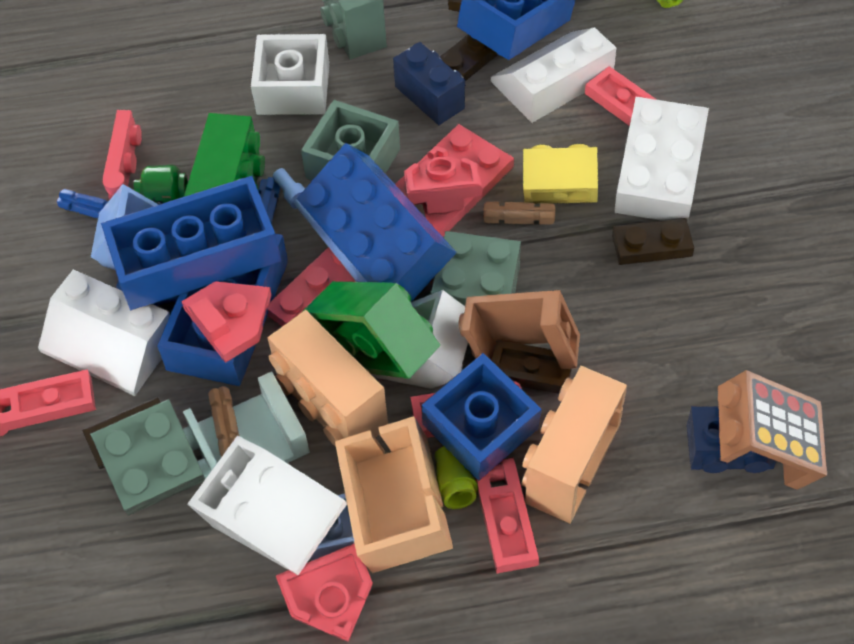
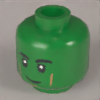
M175 165L146 166L141 172L140 179L134 180V191L158 205L184 197L188 185L187 174L181 173L180 169Z

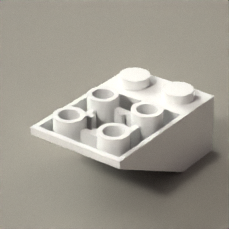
M238 435L188 503L213 528L296 575L300 574L348 504L344 499L274 454Z

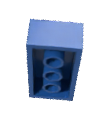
M348 143L341 147L296 198L367 282L397 283L409 293L411 302L457 253L371 157Z
M252 176L101 223L115 271L130 311L210 285L215 281L220 282L281 262L274 229Z
M275 234L281 262L220 282L270 287L271 302L275 297L288 263L283 235ZM206 286L180 294L157 345L166 371L240 386L256 344L225 363L184 310L181 302ZM266 309V312H265V316H264V320H263L262 326H264L265 320H266L267 315H268V310H267V309Z

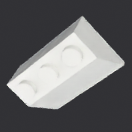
M595 27L573 31L491 76V82L533 123L584 94L586 84L610 66L614 69L616 47Z
M73 269L50 298L38 349L40 352L80 371L88 369L91 376L136 396L162 360L157 345L169 320L170 313L152 304L130 311L123 291Z

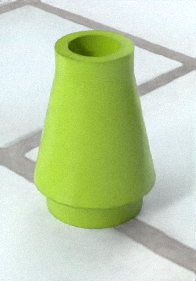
M441 447L435 452L434 456L442 502L450 509L467 507L476 499L477 482L472 474L445 447Z

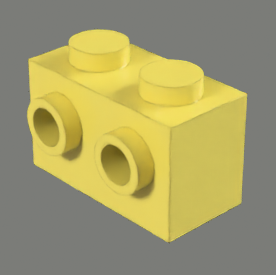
M574 144L568 148H552L548 145H537L532 147V149H523L524 202H534V204L597 202V147Z

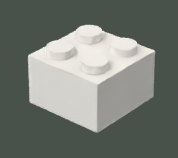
M326 34L257 35L251 81L256 114H325L329 76Z

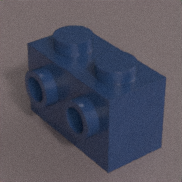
M419 41L393 58L395 87L438 126L465 109V80L460 72L452 70L445 64L438 53L433 50L430 51Z
M719 406L691 407L686 426L691 470L720 473L726 469H745V471L750 473H761L768 469H774L775 460L752 451L728 463L721 461Z

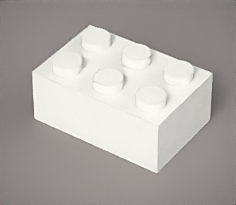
M642 97L635 98L616 193L614 213L661 221L686 218L688 222L709 108Z

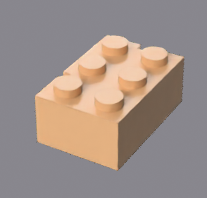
M307 310L267 337L271 350V355L268 357L276 370L275 378L283 393L287 396L292 393L299 400L298 405L304 415L310 421L317 419L325 427L323 431L335 447V441L369 430L377 437L380 434L378 427L388 425L384 387Z
M580 366L574 379L567 378L558 397L561 404L556 412L552 410L548 412L541 427V433L544 435L539 445L531 444L522 466L527 469L521 484L523 487H526L525 504L571 524L586 494V490L579 487L578 484L582 483L588 487L590 486L620 426L627 384L583 366Z
M414 416L378 427L380 436L391 450V452L386 454L371 430L335 441L357 556L372 573L453 549L446 515L441 508L443 503L428 439Z

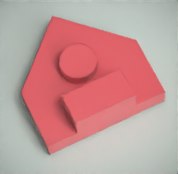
M439 146L430 150L427 153L428 157L420 164L414 163L404 171L407 198L412 204L426 202L428 214L464 210V198L482 196V184L477 163L466 158L462 160L456 159L448 155V150Z
M215 281L181 302L184 310L226 363L260 342L263 330L262 324L266 309L269 307L271 291L270 287Z
M355 543L306 563L299 575L289 570L276 575L292 619L349 642L373 585L366 565L357 556Z

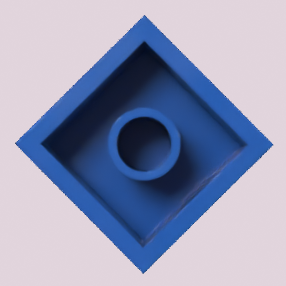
M482 353L422 404V424L480 481L539 429L542 409Z

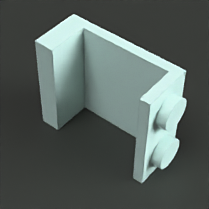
M271 371L258 377L262 394L233 407L239 436L266 449L286 463L310 453L306 434L273 372ZM191 408L183 411L188 427L183 428V431L192 451L199 448L203 459L197 462L204 479H206L221 459L213 416L197 423Z

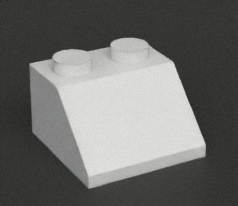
M441 290L411 302L418 314L433 327L432 333L441 346L410 379L372 375L380 379L432 389L447 384L462 371V362L468 341L460 334L459 316L461 313H464L465 306Z

